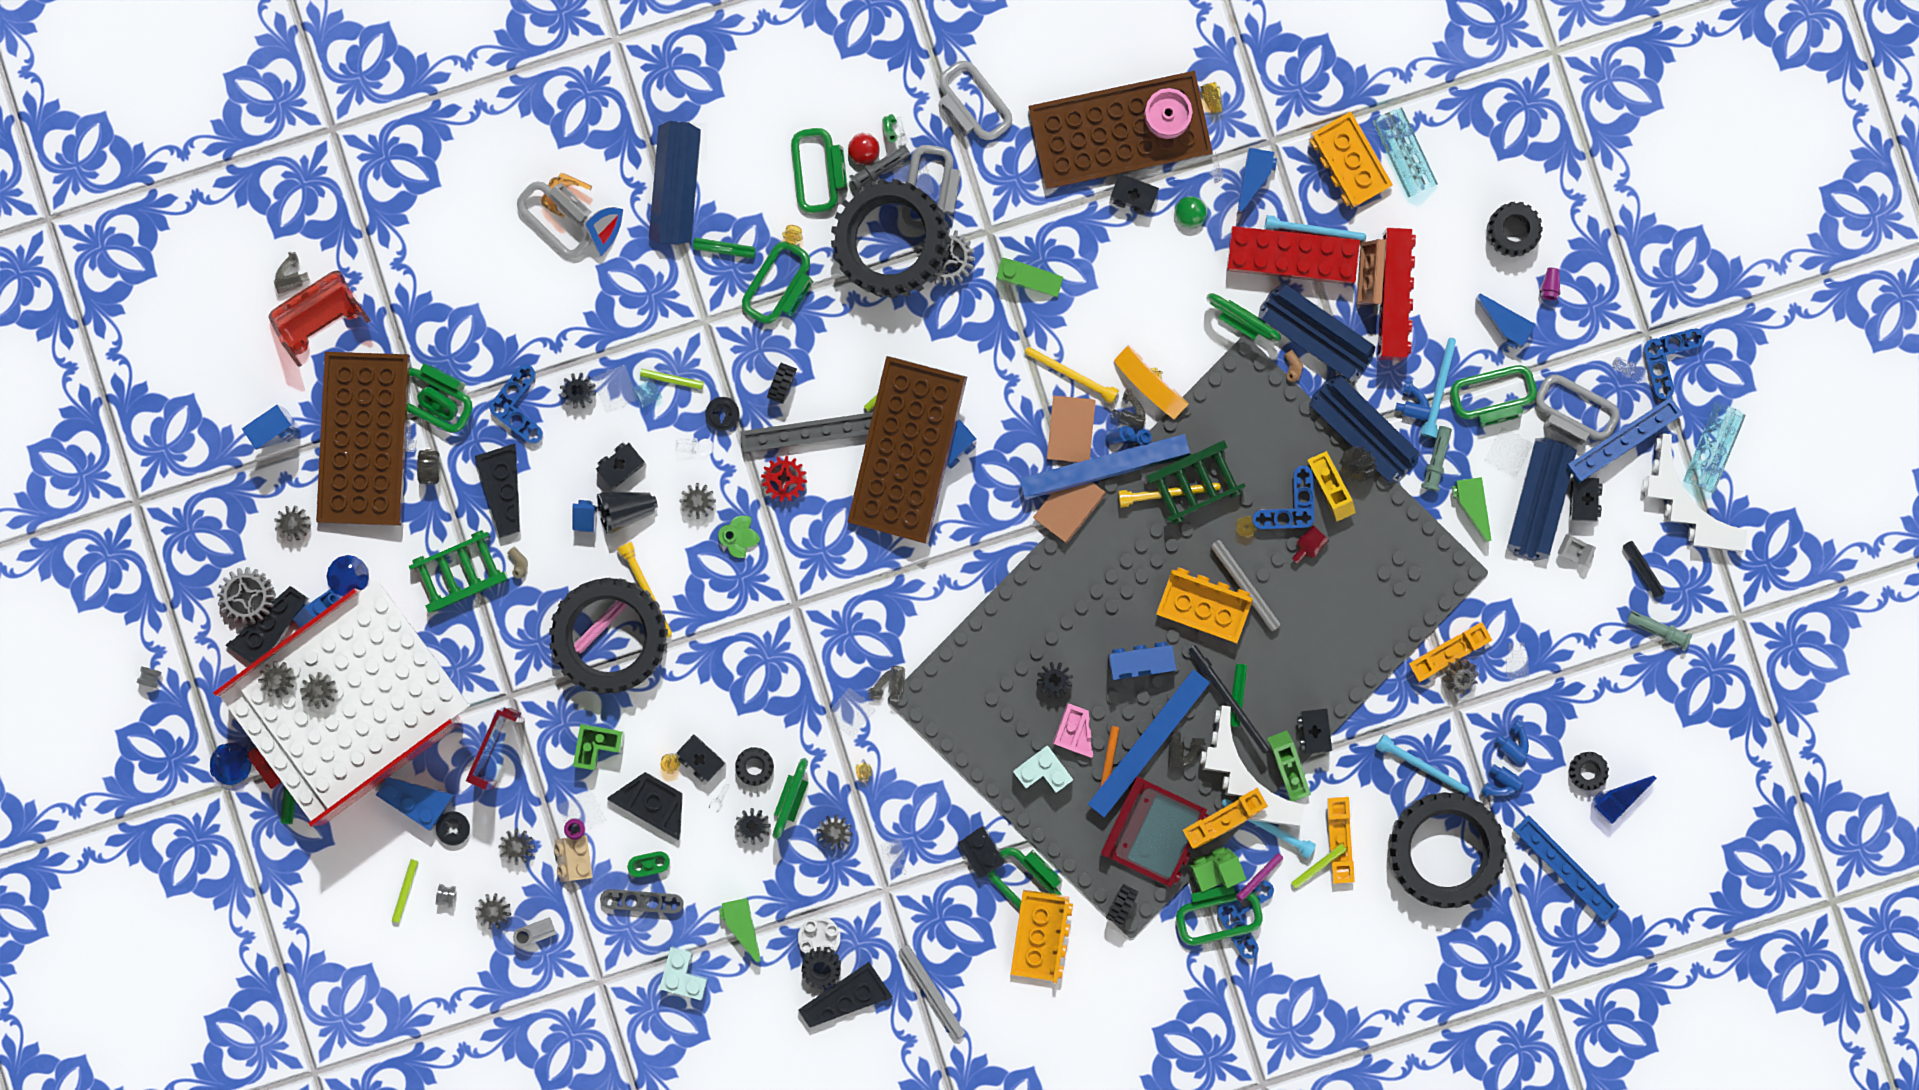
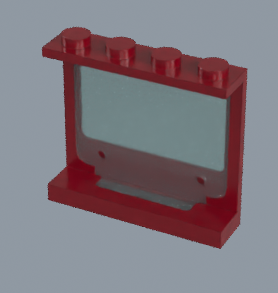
M504 707L503 710H496L465 780L466 782L484 790L495 788L497 781L482 775L506 719L524 723L525 718L521 717L522 712Z
M1137 776L1100 854L1169 887L1172 884L1177 885L1182 874L1178 871L1182 864H1187L1191 855L1188 853L1191 845L1183 829L1209 817L1206 814L1208 809Z

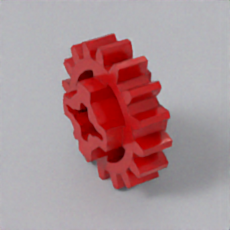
M777 456L776 463L772 460L769 461L770 468L764 466L767 474L761 475V478L766 479L762 486H768L766 494L772 492L773 500L779 496L780 502L784 501V497L792 501V495L799 498L798 491H805L802 483H807V480L803 479L802 476H805L807 472L800 471L803 464L796 465V458L790 462L788 456H785L782 461ZM782 465L779 472L772 473L777 466ZM790 466L797 471L798 476H793L789 472ZM786 469V474L790 481H786L783 488L782 482L778 478L783 476ZM770 481L776 482L779 485V492L773 489ZM792 484H797L794 490L787 493L788 487Z

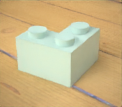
M1048 745L1013 771L1025 788H1028L1044 776L1057 793L1073 781V778Z
M674 946L670 947L659 989L698 1000L703 999L708 978L687 973L692 951Z

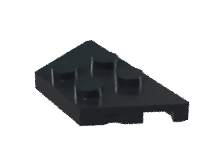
M644 772L608 796L607 800L677 840L681 838L683 793L658 778Z

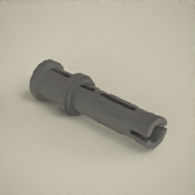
M902 145V147L871 166L870 164L865 165L863 170L855 175H849V178L854 187L860 192L864 184L876 182L878 176L911 157V153L906 145Z

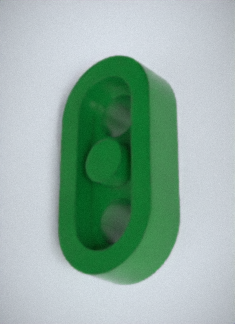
M431 387L423 388L417 395V400L423 408L444 421H451L458 413V407L452 400Z
M663 851L634 856L629 860L627 868L634 877L661 873L669 868L670 857ZM657 858H662L664 860L662 866H658L656 864ZM637 862L642 863L643 868L641 870L635 869Z

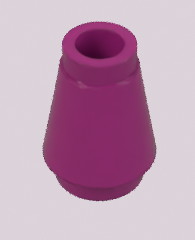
M1547 268L1539 291L1541 298L1545 300H1557L1558 296L1561 295L1560 270L1558 268Z
M570 819L564 825V833L569 839L578 840L585 833V825L579 819ZM578 825L580 828L579 832L574 833L572 827Z

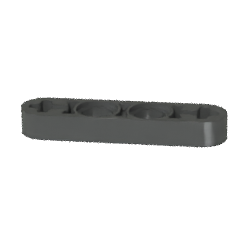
M607 889L600 896L602 906L608 909L678 913L684 906L683 898L678 894ZM612 893V897H620L619 893H623L621 899L622 906H618L619 901H613L611 905H608V901L604 900V896ZM629 894L635 895L638 900L637 904L633 907L628 906L625 902ZM656 896L658 898L659 904L656 908H650L647 905L648 897ZM662 896H666L665 901H672L673 897H675L677 902H680V906L673 910L671 905H664L665 910L661 909L663 904Z

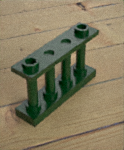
M1225 440L1145 476L1148 485L1154 483L1158 487L1171 517L1165 519L1166 524L1172 522L1175 525L1185 520L1184 515L1228 495L1234 498L1243 493L1241 489L1246 487L1245 483L1236 485L1223 457V450L1228 448ZM1210 456L1216 460L1229 490L1221 494H1217L1204 466V459ZM1191 465L1193 468H1196L1210 498L1199 504L1184 474L1186 472L1184 468ZM1171 474L1177 477L1190 505V508L1182 512H1178L1165 484V477Z

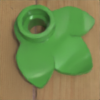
M749 516L733 518L730 525L721 527L718 532L719 542L727 546L730 554L737 558H745L746 548L755 546L760 541L759 535L749 528L751 524V517ZM728 531L732 533L730 540L726 538Z

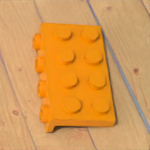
M1351 111L1310 134L1311 139H1309L1312 148L1314 150L1318 149L1321 154L1320 162L1325 169L1329 168L1332 174L1330 179L1336 188L1339 186L1343 193L1341 198L1346 206L1350 205L1351 209L1393 186Z
M1177 567V570H1171L1156 615L1238 643L1253 602V598L1249 597L1250 593L1241 589L1234 592L1229 590V585L1218 582L1217 585L1209 583L1210 578L1199 574L1197 578L1189 575L1190 571Z
M1023 889L1010 975L1049 980L1057 984L1058 978L1062 979L1064 966L1060 965L1061 957L1065 958L1067 945H1063L1064 937L1069 936L1070 924H1066L1067 916H1072L1073 903H1069L1070 896Z

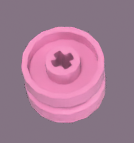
M1171 88L1161 89L1154 93L1148 100L1144 113L1145 124L1150 132L1164 139L1176 138L1183 134L1190 124L1193 113L1189 99L1179 90ZM1167 110L1172 111L1169 117L1164 113Z

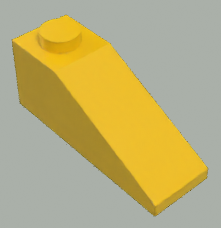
M1327 451L1308 459V464L1336 522L1355 514L1353 500Z

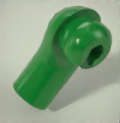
M889 114L887 117L884 116L882 119L884 135L891 143L895 142L898 138L892 128V125L897 123L893 114Z

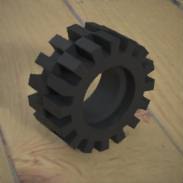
M782 362L779 364L768 391V399L781 404L785 402L797 368Z
M750 747L743 750L735 762V771L738 778L751 786L764 784L773 774V758L762 748ZM751 758H758L763 763V769L757 775L750 774L746 769V764Z
M1582 752L1576 755L1570 762L1571 765L1568 769L1570 771L1569 777L1572 779V783L1580 789H1598L1606 783V779L1609 777L1607 761L1603 759V756L1595 752ZM1588 762L1593 763L1597 768L1596 776L1589 780L1581 775V767Z
M1123 884L1106 915V919L1121 926L1133 906L1139 891Z
M817 947L816 951L813 948L810 950V953L807 952L805 954L801 972H803L802 977L803 979L806 978L805 982L807 984L812 982L811 987L815 988L817 984L819 985L818 989H822L823 985H825V988H829L830 984L833 986L836 980L838 981L841 960H839L838 954L834 956V950L831 949L830 952H827L828 947H824V951L821 950V947ZM817 962H823L829 966L830 970L827 973H818L813 969V965Z

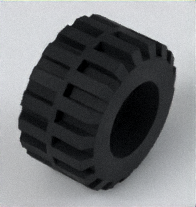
M1513 201L1508 204L1505 203L1491 215L1487 224V237L1490 238L1489 243L1490 245L1493 244L1496 252L1500 251L1503 256L1520 257L1536 247L1542 237L1543 227H1541L1542 219L1537 216L1539 213L1536 210L1533 211L1531 209L1532 206L1529 204L1524 205V202L1515 203ZM1514 217L1524 222L1527 233L1523 240L1518 242L1511 241L1504 235L1503 223L1508 218Z

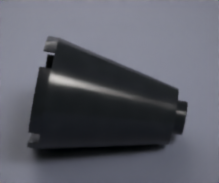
M601 492L597 494L598 511L601 512L602 518H600L605 534H612L655 513V508H658L657 499L650 492Z

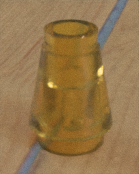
M1217 81L1200 86V94L1211 114L1223 111L1221 89L1217 85Z

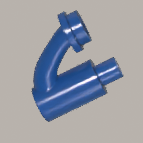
M1413 380L1405 381L1403 393H1406L1407 396H1410V393H1412L1419 401V404L1405 401V404L1396 402L1395 411L1403 412L1402 416L1428 421L1431 410L1428 399L1413 385Z
M1128 426L1109 430L1106 433V440L1111 445L1122 442H1137L1139 445L1149 444L1152 439L1149 431L1142 429L1134 434V430Z
M1519 719L1510 729L1514 735L1518 733L1520 746L1510 738L1505 739L1501 735L1495 739V742L1501 746L1499 749L1518 765L1529 755V741L1523 727L1525 722H1521Z
M1493 764L1489 771L1495 774V779L1506 785V787L1493 788L1494 784L1487 782L1480 793L1483 794L1484 798L1488 795L1508 796L1515 792L1517 793L1525 780L1506 767L1502 766L1500 768Z

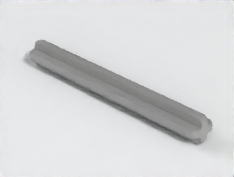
M1220 540L1214 542L1211 545V549L1240 589L1250 593L1249 597L1253 598L1252 605L1271 631L1277 629L1280 626L1279 621Z
M909 945L904 946L899 950V954L955 1040L959 1039L965 1034V1031Z

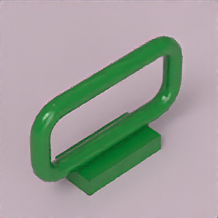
M823 128L800 130L794 134L791 140L798 206L802 211L811 214L830 211L838 202V189H848L844 147L840 144L833 145L831 135ZM820 136L823 138L825 145L830 200L825 204L809 205L805 201L799 142L802 138Z
M788 241L776 244L742 298L744 312L763 324H770L776 321L782 312L792 317L814 282L811 277L806 275L810 267L808 253ZM782 250H789L802 259V264L770 315H763L750 306V301Z
M1215 293L1207 294V302L1222 312L1218 317L1219 320L1252 340H1255L1258 334L1274 343L1281 340L1280 333L1265 324L1256 315Z
M423 363L420 370L413 367L410 368L409 376H414L462 401L464 410L458 422L453 425L408 403L407 412L449 433H456L462 430L473 409L470 397L462 392L466 383L429 364Z
M1514 365L1457 380L1450 390L1456 414L1464 419L1478 418L1480 428L1521 418L1523 415L1522 406L1532 403L1537 395L1534 376L1531 370L1523 365ZM1517 373L1524 375L1529 390L1526 397L1472 411L1463 409L1459 397V390L1462 387Z
M806 758L800 759L794 776L788 775L774 812V815L778 816L772 834L774 839H779L782 836L787 820L795 821L809 783L803 780L808 766Z
M1013 847L1004 848L1000 851L1004 858L1014 856L1050 894L1062 895L1056 887L1063 879L1033 849L1026 856ZM995 871L988 874L987 876L990 881L1020 911L1021 899L996 875Z
M1233 885L1229 888L1221 886L1203 892L1192 893L1193 902L1181 906L1176 914L1177 928L1182 941L1191 946H1198L1258 930L1263 922V913L1258 897L1251 892L1245 898L1252 904L1255 918L1253 923L1198 937H1191L1188 935L1184 920L1186 913L1237 901L1236 895L1240 891L1236 892Z

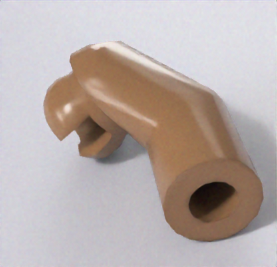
M1291 350L1284 355L1290 364L1286 378L1290 382H1296L1301 377L1303 364L1295 352Z

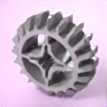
M947 230V235L951 238V244H947L946 250L948 251L950 248L952 260H947L941 272L936 271L933 276L936 277L934 281L936 285L942 279L943 286L947 285V280H950L951 285L954 286V278L962 282L961 274L966 277L969 276L965 269H973V265L969 264L968 261H975V257L968 254L974 253V248H966L971 245V241L963 243L962 241L966 237L964 234L957 238V230L954 231L953 236L950 235V230ZM955 243L961 247L964 253V261L953 254ZM920 245L919 249L923 251L924 246ZM949 265L960 266V269L952 274H943Z
M246 567L243 574V570L237 568V576L231 571L229 572L231 580L227 577L223 578L227 585H219L220 589H224V593H217V596L223 597L224 600L219 601L218 605H226L221 612L226 613L230 611L227 618L232 619L235 616V623H239L242 618L243 625H247L248 618H250V622L256 624L255 617L257 616L260 621L264 620L260 613L263 612L268 615L270 612L266 607L274 606V604L269 603V599H276V596L269 595V592L274 591L275 587H267L272 581L271 579L263 581L266 574L261 573L258 576V569H254L251 574L250 567ZM245 578H251L258 582L261 589L251 590ZM239 581L238 593L230 597L232 587ZM245 590L247 593H253L249 601L240 599ZM263 595L261 605L254 611V600ZM232 603H243L248 614H242L235 610Z

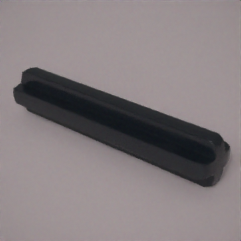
M1632 540L1625 543L1623 549L1654 597L1659 598L1664 595L1665 590L1635 543Z

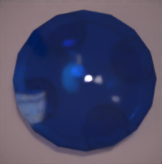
M340 556L328 567L326 575L328 585L334 593L342 597L354 588L363 590L368 585L369 569L356 556Z
M237 743L219 745L210 758L211 775L224 785H236L243 782L248 777L252 767V763L249 760V752L245 747Z

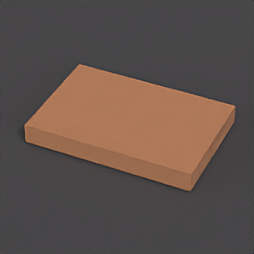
M1384 239L1361 242L1357 306L1366 307L1382 304L1386 240Z
M1053 395L1047 460L1078 463L1090 459L1096 400Z
M1093 482L1053 492L1033 518L1067 544L1104 498L1106 492Z

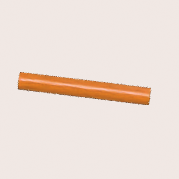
M1111 726L1100 787L1112 772L1120 727Z

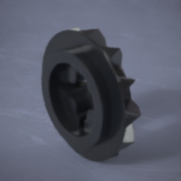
M717 397L707 405L705 416L712 428L725 431L730 430L737 424L740 413L737 404L732 399ZM724 405L725 412L732 414V416H725L723 423H721L720 416L713 414V412H720Z
M446 812L436 823V834L444 844L451 846L459 845L469 836L470 823L466 816L460 812ZM447 821L453 825L460 822V824L457 827L458 833L460 835L455 834L454 832L446 835V833L450 829Z

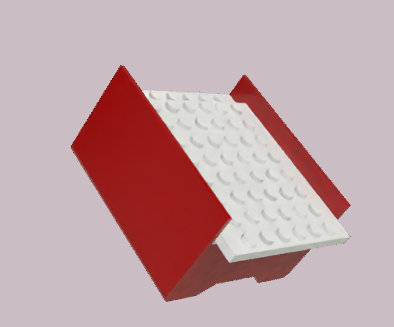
M378 580L363 590L355 588L213 692L215 696H220L256 747L246 754L250 762L270 789H274L283 782L310 819L308 823L310 826L325 825L385 781L387 777L393 775L463 723L458 715L470 707Z

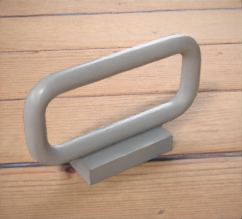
M958 61L941 74L939 86L945 96L940 99L938 104L964 137L973 130L981 139L993 140L1008 130L1013 121L1010 109L971 62ZM959 70H968L1003 114V123L990 132L983 130L949 87L948 79Z
M922 145L912 154L907 182L915 186L919 160L922 154L929 153L944 157L945 165L938 207L943 210L944 214L954 215L961 171L953 169V157L947 149L932 145ZM903 205L902 218L904 222L911 228L925 230L922 221L912 219L911 208Z
M532 182L518 197L517 208L519 213L563 256L576 258L592 242L584 225V219L592 211L562 182L554 186L553 189L544 182ZM541 190L584 232V239L575 249L570 250L562 244L526 208L525 202L534 191Z
M1550 375L1545 378L1535 398L1539 410L1549 416L1543 426L1579 445H1582L1588 437L1598 441L1609 438L1620 418L1619 410L1615 404L1560 375ZM1558 383L1609 410L1611 419L1605 430L1597 432L1546 405L1544 397L1551 384Z

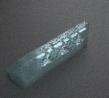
M1402 107L1387 112L1372 121L1408 198L1438 185ZM1394 115H1398L1401 125L1397 123ZM1404 135L1408 137L1410 144L1406 142ZM1413 154L1417 156L1419 163L1415 162ZM1422 174L1426 175L1429 181L1428 184L1425 183Z
M1715 402L1683 479L1685 483L1700 487L1714 494L1746 417L1744 413L1736 408ZM1720 409L1727 411L1724 419L1718 422L1717 416ZM1714 430H1717L1718 434L1716 439L1710 441V433ZM1708 449L1710 454L1707 459L1702 461V452ZM1700 469L1702 473L1699 481L1692 480L1694 472Z

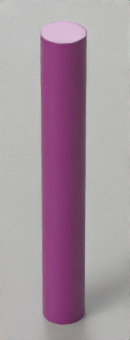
M1277 853L1236 895L1237 900L1242 902L1284 859L1283 856Z

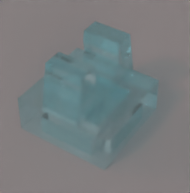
M653 379L632 389L642 408L662 398Z

